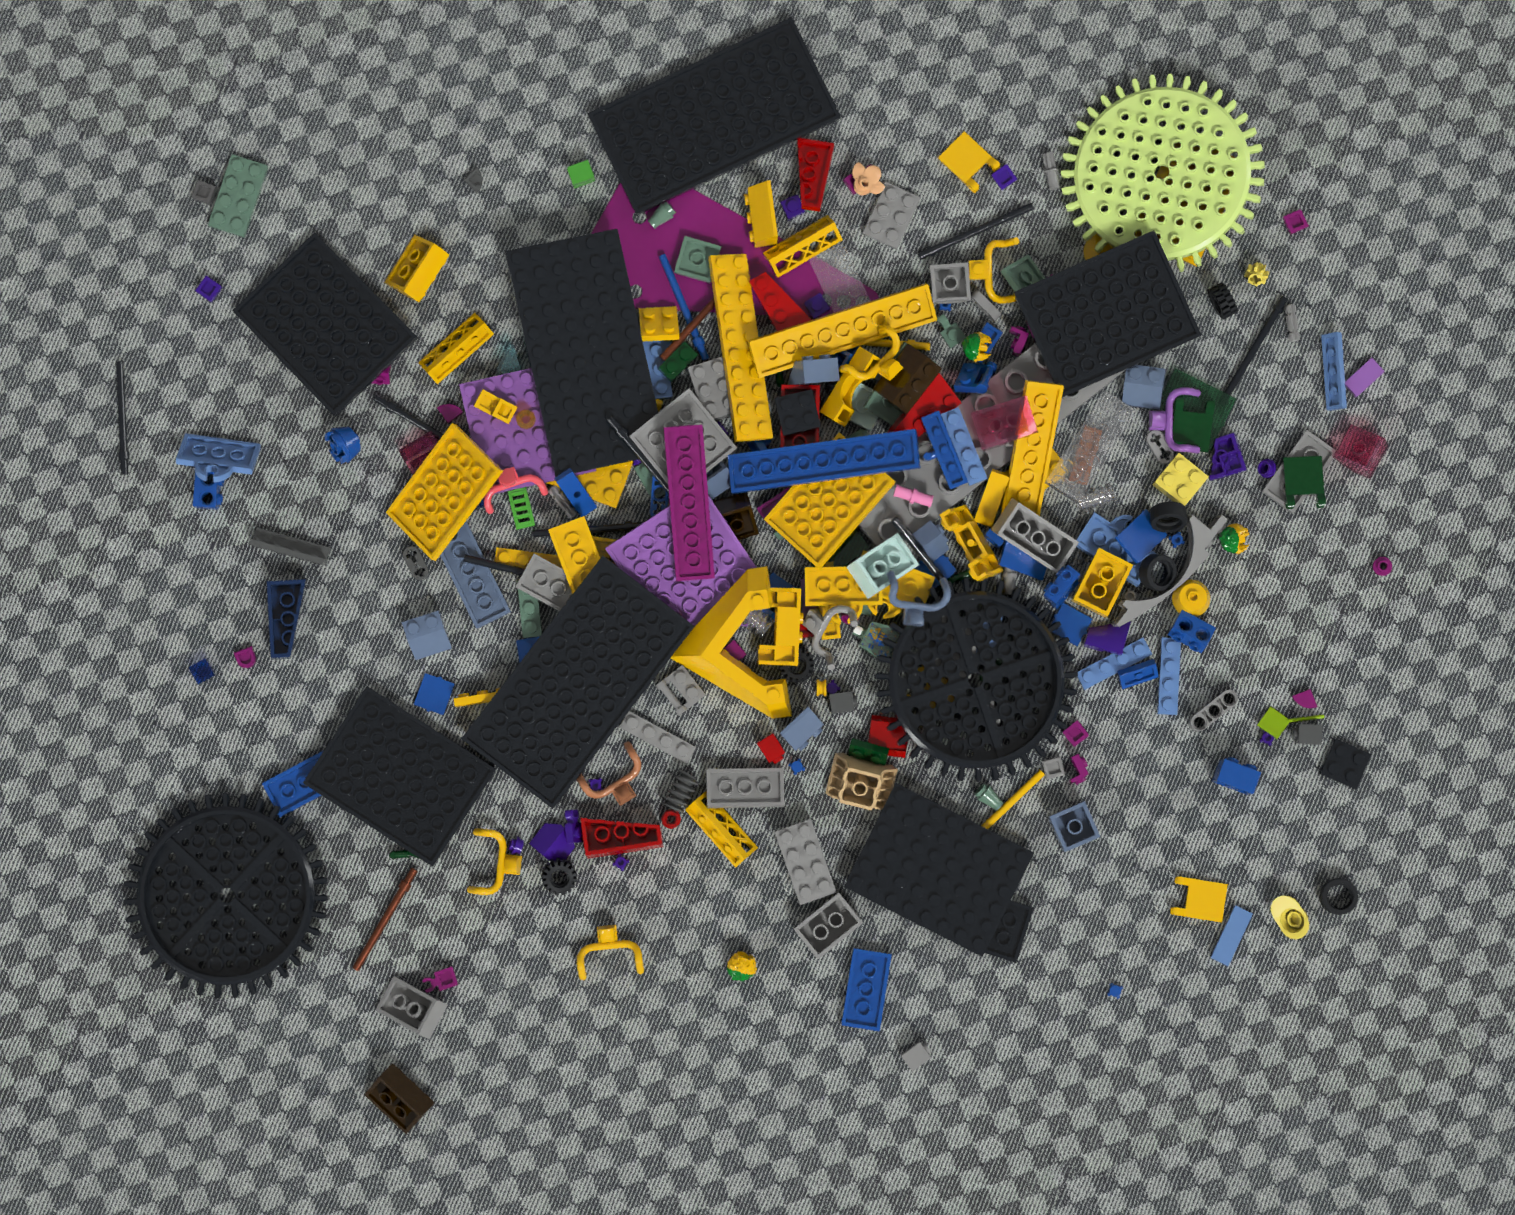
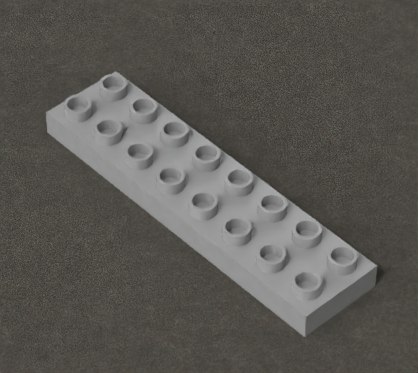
M1036 343L989 380V388L986 393H971L957 406L961 411L988 479L992 469L1000 471L1011 461L1025 380L1053 383ZM1125 370L1061 399L1057 425L1123 374ZM925 432L918 437L921 468L886 473L896 483L858 526L875 547L895 534H899V531L891 522L895 517H898L902 524L908 527L913 534L930 520L935 522L940 518L939 514L954 507L988 479L971 486L965 483L950 490L937 458L929 461L923 460L925 453L933 451L928 435ZM898 484L912 490L915 488L919 492L933 495L931 507L929 508L915 502L912 504L908 500L894 497L896 485Z

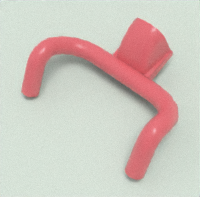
M515 467L503 469L502 474L498 477L500 483L489 489L484 496L483 502L486 512L492 514L494 506L491 504V498L499 491L526 482L535 483L543 496L548 495L549 491L544 481L538 476L528 474L519 477Z

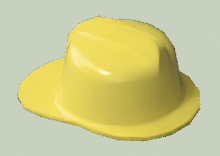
M1284 895L1273 900L1271 913L1284 935L1290 939L1304 937L1309 930V920L1307 913L1294 898Z

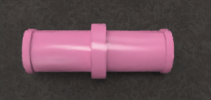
M898 484L893 494L894 497L908 500L909 503L913 504L915 502L929 508L934 498L933 495L917 491L918 489L914 488L912 490Z

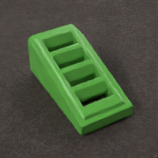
M527 488L508 491L516 530L535 526ZM524 494V498L514 500L513 498L514 496ZM526 502L525 506L515 507V504ZM528 510V513L517 515L519 511ZM527 517L530 518V521L519 523L518 520Z

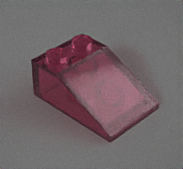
M1026 395L971 413L983 452L1038 433Z

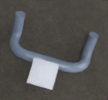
M893 571L887 572L890 582L888 597L892 605L904 609L903 625L924 626L923 611L940 610L947 605L951 598L949 583L943 577L940 579L943 597L937 603L926 604L898 600L896 597L898 581Z

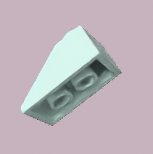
M897 533L847 566V569L867 599L890 585L887 572L893 571L898 580L917 567L919 563Z

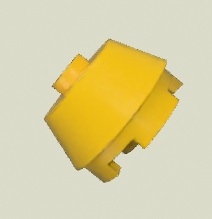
M1189 579L1173 591L1172 603L1178 613L1184 610L1198 617L1208 609L1210 593L1203 583Z

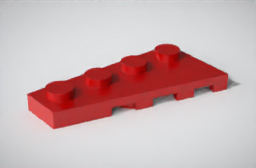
M798 138L801 208L820 212L835 143Z

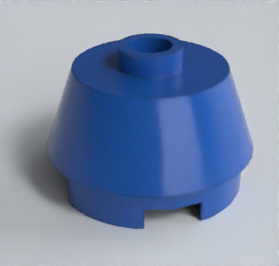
M348 426L331 428L325 434V441L329 440L331 449H329V452L336 462L340 461L341 464L349 463L361 451L358 435Z

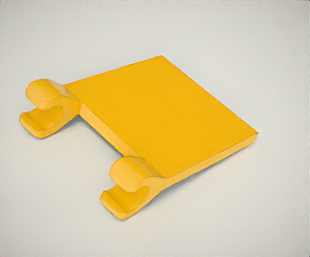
M965 131L938 157L973 193L979 190V184L972 177L986 163L994 172L1000 168V163Z
M1176 876L1175 884L1188 886L1185 909L1171 907L1170 914L1222 923L1228 884Z

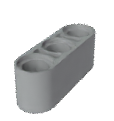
M1233 690L1221 692L1191 716L1188 722L1190 729L1200 732L1210 726L1238 702L1237 693ZM1225 694L1232 696L1233 701L1231 704L1224 702ZM1212 705L1218 709L1216 716H1212L1209 713V707ZM1197 717L1203 721L1201 728H1197L1194 725V719Z

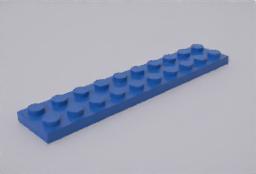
M916 429L728 455L731 493L733 494L921 468Z

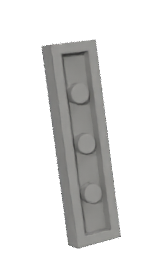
M630 711L626 714L619 727L688 764L696 749L690 743Z

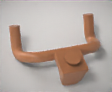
M625 742L624 747L632 759L634 767L622 778L600 791H594L589 787L582 773L578 776L576 780L588 797L597 799L612 793L620 806L636 797L628 782L639 774L641 760L630 742Z

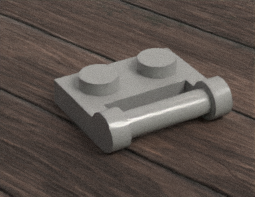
M683 665L656 685V688L661 690L674 706L678 716L682 715L706 696ZM668 683H673L687 701L686 704L682 705L667 686Z

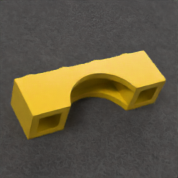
M859 346L849 364L857 371L865 373L880 358ZM848 372L843 373L840 381L837 382L821 408L820 413L845 427L855 412L852 406V396L862 380L855 379Z

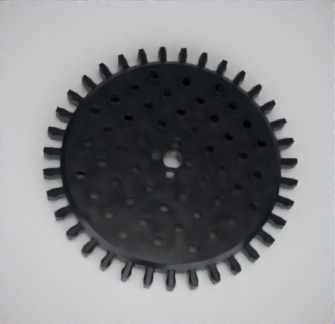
M968 578L962 579L963 592L955 594L951 581H948L951 589V598L947 605L937 611H923L924 622L929 624L928 629H924L923 626L910 625L902 628L897 623H890L889 627L899 633V637L896 642L888 638L882 639L881 643L884 646L891 647L893 650L891 657L884 655L876 656L878 662L887 663L889 666L888 673H876L874 678L888 681V689L875 692V697L889 696L891 705L883 707L879 710V713L888 714L889 712H894L897 720L890 723L886 729L891 731L901 726L905 735L897 740L896 744L898 746L904 745L909 739L916 745L908 757L913 759L918 756L921 750L929 755L924 762L923 768L929 769L935 759L943 762L939 776L945 777L949 766L952 765L958 767L957 781H963L965 769L968 768L974 769V781L981 782V770L983 768H990L991 778L993 781L999 780L997 766L1004 764L1008 774L1014 776L1016 775V769L1012 761L1020 758L1026 768L1032 767L1031 761L1026 755L1030 750L1033 749L1039 757L1043 758L1046 756V753L1038 743L1043 738L1053 745L1058 742L1056 737L1049 733L1052 725L1059 729L1067 728L1068 725L1058 720L1057 715L1060 710L1065 713H1072L1074 711V708L1070 705L1062 704L1063 695H1077V690L1064 688L1065 678L1073 679L1078 676V672H1064L1063 662L1072 661L1075 659V654L1061 656L1058 647L1066 645L1070 641L1069 637H1063L1055 641L1051 632L1058 629L1061 623L1059 621L1054 622L1049 627H1046L1042 619L1048 615L1050 609L1048 607L1044 608L1038 615L1033 613L1030 608L1036 601L1035 596L1028 598L1025 605L1017 602L1021 588L1015 587L1009 598L1002 595L1004 581H998L995 593L986 592L987 579L979 581V591H970V581ZM934 587L928 589L929 595L933 600L931 604L941 600ZM918 596L913 599L914 602L923 603L922 599ZM978 604L983 606L982 611L977 610ZM904 609L900 611L902 616L904 614ZM960 610L965 612L964 617L959 616ZM942 616L947 618L946 623L941 622ZM1002 616L1007 618L1006 623L1001 622ZM984 622L989 624L988 629L983 628ZM966 628L971 630L970 635L965 634ZM1027 628L1031 630L1030 635L1025 634ZM948 634L953 636V641L947 640ZM1009 634L1013 636V641L1011 642L1007 640ZM930 640L935 642V647L929 646ZM991 640L995 641L996 643L995 647L993 648L989 645V642ZM913 646L917 648V653L915 654L911 652V647ZM973 646H976L977 648L976 654L972 653L971 648ZM1033 646L1037 648L1036 654L1031 651ZM955 652L960 656L958 660L953 658ZM1014 653L1019 654L1020 657L1018 660L1014 659ZM937 658L942 662L940 666L935 664ZM996 659H1001L1002 664L1000 666L996 665ZM918 665L923 666L924 669L922 672H919L917 670ZM978 665H982L984 667V670L982 672L978 671ZM1038 665L1043 666L1044 669L1042 672L1038 671ZM900 671L905 672L906 675L904 678H901L899 676ZM960 671H964L966 673V676L964 678L960 677ZM1020 671H1024L1026 673V676L1024 678L1020 677ZM972 673H977L982 677V683L977 688L971 687L968 682V676ZM942 677H946L948 679V682L946 684H943L941 682ZM1003 677L1008 679L1006 684H1003L1001 681ZM924 683H928L930 685V688L928 690H925L923 688ZM985 683L990 685L989 690L984 689ZM1045 683L1050 685L1049 690L1044 689ZM906 689L911 690V696L905 694ZM967 689L972 691L971 696L966 695ZM1027 689L1032 691L1031 696L1026 695ZM949 695H952L954 697L953 702L948 701L947 698ZM1009 695L1014 697L1013 702L1008 701ZM931 701L936 703L935 708L929 706ZM991 701L996 703L995 708L990 707ZM913 707H916L918 709L917 714H913L911 712V709ZM973 707L978 709L977 714L972 713ZM1033 707L1038 709L1037 714L1032 713ZM955 713H958L960 715V719L958 721L954 719ZM1016 713L1020 715L1018 721L1014 719ZM938 719L942 721L940 727L936 725V720ZM998 719L1002 721L1000 727L996 725ZM920 725L924 727L922 733L918 732V726ZM980 725L984 727V732L982 733L978 731ZM962 731L966 733L965 739L960 737ZM1022 731L1026 733L1025 739L1020 737ZM1004 737L1008 739L1007 745L1002 743ZM943 738L948 739L947 745L942 743ZM985 744L990 745L989 751L984 749ZM967 750L972 751L973 754L971 757H968L966 755Z
M223 793L221 807H214L213 798L208 794L205 795L204 799L206 809L198 811L195 801L190 799L187 803L191 814L183 817L181 811L174 807L171 811L177 820L176 823L169 826L166 820L162 818L156 820L158 825L164 830V833L159 838L152 832H145V837L154 844L150 851L143 847L135 848L139 855L146 857L143 865L140 866L136 863L128 864L130 870L138 871L140 874L138 882L132 880L124 882V886L128 888H137V898L124 899L123 904L129 906L137 904L138 914L130 915L125 920L129 923L140 920L143 928L141 931L133 933L131 938L133 940L140 939L143 936L147 937L150 944L143 947L139 953L146 955L154 949L159 958L150 967L157 969L163 962L171 966L164 979L166 981L174 978L177 971L183 974L184 979L180 984V989L186 990L191 979L199 981L197 995L203 996L207 983L215 984L214 996L217 999L221 998L223 994V985H231L233 998H239V984L245 982L248 984L251 995L257 994L256 979L262 977L265 985L268 988L274 987V982L269 973L276 969L281 977L287 979L289 973L283 964L288 959L298 967L303 964L301 959L294 954L299 947H302L307 952L314 950L311 944L304 941L307 933L309 932L314 936L322 935V931L312 927L311 923L313 917L319 919L327 918L328 914L325 912L315 911L316 901L325 902L330 900V896L326 894H316V885L329 882V878H315L313 869L323 866L325 862L324 860H316L310 863L307 856L309 852L314 851L318 846L316 843L309 844L305 848L301 846L299 840L307 834L306 828L299 830L295 835L288 830L295 821L294 816L291 815L286 818L283 824L275 820L280 813V806H274L269 816L261 813L265 801L262 798L256 801L254 810L246 808L247 794L240 795L238 807L230 806L229 793ZM252 822H255L257 825L254 830L250 828ZM225 823L229 824V830L227 831L223 829ZM199 824L202 826L200 832L196 830V826ZM266 835H269L271 838L268 843L264 841ZM240 836L243 838V843L241 844L237 842V838ZM211 838L216 839V843L214 845L210 844ZM184 839L189 840V844L187 846L183 845ZM280 848L284 849L285 851L284 855L282 856L278 854V850ZM254 849L257 851V856L255 857L251 855V851ZM225 851L230 852V856L228 858L224 857ZM198 852H202L203 857L201 859L197 858ZM171 853L176 855L174 860H171L169 857ZM295 861L299 864L297 869L292 867V863ZM266 863L271 864L270 870L265 868ZM239 864L244 865L243 871L238 870ZM212 865H216L217 870L215 872L211 871ZM185 866L190 868L188 873L183 871ZM158 867H161L163 870L160 875L156 872ZM280 876L285 877L284 883L279 881ZM253 877L258 878L257 884L252 883ZM226 878L231 880L230 885L225 884ZM199 879H202L204 881V884L201 887L197 884ZM172 880L177 883L174 888L170 886ZM225 888H230L235 893V897L230 903H225L221 899V892ZM294 889L299 890L298 896L293 895ZM267 890L272 891L271 897L266 896ZM240 891H243L245 893L244 898L239 897L238 894ZM213 892H216L218 894V897L215 900L211 897ZM186 893L190 894V900L188 901L184 899ZM159 894L163 896V900L161 902L157 900V896ZM281 903L286 904L285 910L280 909ZM254 904L259 906V910L256 912L252 908ZM227 905H230L232 908L230 913L225 910ZM200 906L204 908V913L202 914L198 912ZM172 908L177 909V913L175 915L171 913ZM295 916L300 918L299 923L294 922ZM268 917H271L273 919V923L271 925L267 924L266 922ZM242 918L246 921L244 926H241L239 923ZM213 920L218 921L217 927L212 925ZM186 921L191 922L190 928L185 926ZM159 922L164 924L163 929L158 928ZM283 930L287 932V936L285 938L281 937L280 935L281 931ZM256 931L260 934V937L258 939H255L253 937V934ZM227 933L232 934L233 937L231 940H228L226 938ZM200 934L205 935L204 941L199 940ZM173 935L178 937L177 942L172 941ZM268 945H273L274 950L272 952L267 950ZM241 946L246 947L245 953L240 951ZM214 947L219 948L218 954L213 953ZM187 948L192 950L191 955L186 954ZM255 959L260 960L261 963L259 966H255ZM228 960H231L233 962V966L231 968L227 966ZM201 961H204L206 963V967L204 969L200 967Z

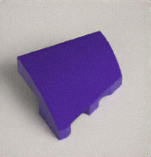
M1231 433L1216 438L1214 444L1215 451L1212 457V470L1209 476L1210 481L1247 471L1236 434Z
M1129 621L1120 627H1114L1112 624L1090 627L1084 647L1122 656L1131 622Z

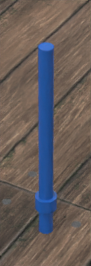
M663 254L659 256L660 262L688 325L693 320L667 256ZM696 327L691 332L694 347L698 349L702 361L709 359V356L704 346L705 341L700 336Z

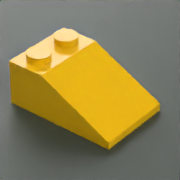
M1098 548L1071 601L1105 618L1108 617L1133 564Z

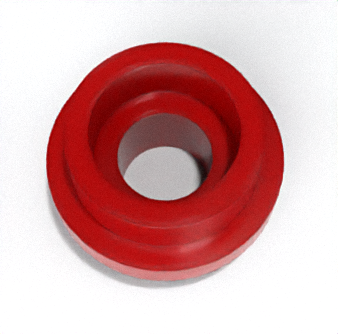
M669 809L662 814L661 821L666 828L673 829L680 824L681 817L677 811ZM673 815L675 821L669 823L667 820L668 816Z

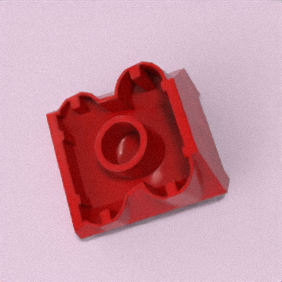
M872 715L868 743L889 748L888 756L905 758L907 742L901 746L896 744L897 740L905 735V732L901 726L891 731L886 729L890 723L895 722L897 719Z

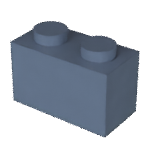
M931 520L912 534L933 562L949 550L947 545L948 539L944 535L945 532L939 524L934 525Z

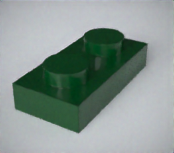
M684 342L658 370L672 382L698 354Z
M852 738L848 755L857 759L871 761L875 764L886 765L889 748Z

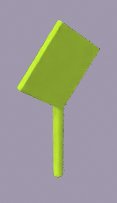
M1270 706L1257 726L1278 739L1290 722L1322 719L1325 716L1315 715L1288 719Z

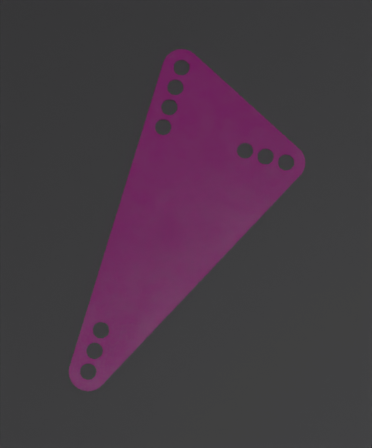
M620 183L591 233L618 229L630 287L638 285L642 288V295L637 299L633 298L635 309L677 306V311H681L659 256L666 254L674 273L684 236L721 246L719 255L746 254L750 280L766 272L810 318L812 316L805 307L804 302L819 293L821 295H829L832 299V304L829 306L830 310L818 318L845 310L837 305V299L842 295L848 296L851 300L848 308L856 306V300L861 296L867 297L869 301L879 299L873 289L816 257L809 259L777 278L770 263L763 255V252L775 245L755 248L754 242H750L749 231H752V224H748L746 218L694 189L667 201L676 211L673 215L674 218L655 229L648 220L659 205L645 212L647 218L644 223H635L632 218L634 210ZM778 237L777 244L782 242L783 239ZM795 252L792 259H799L803 252ZM782 260L776 263L777 269L780 270L785 267L786 261ZM674 273L689 311L700 312L714 297L712 281L710 284ZM752 290L755 315H766ZM714 307L710 313H716V308Z

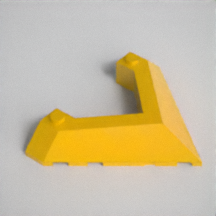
M767 566L749 568L698 622L671 656V659L772 719L792 717L786 679L767 681L751 671V668L740 660L735 659L724 649L751 611L768 609L773 605Z

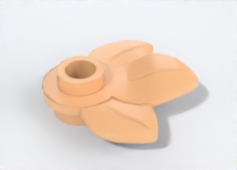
M860 162L854 165L852 176L855 179L854 191L857 194H879L884 190V184L879 181L881 170L878 166L872 165L865 168Z

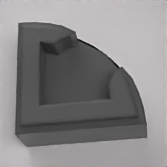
M477 166L463 179L476 194L481 190L483 183L481 172Z

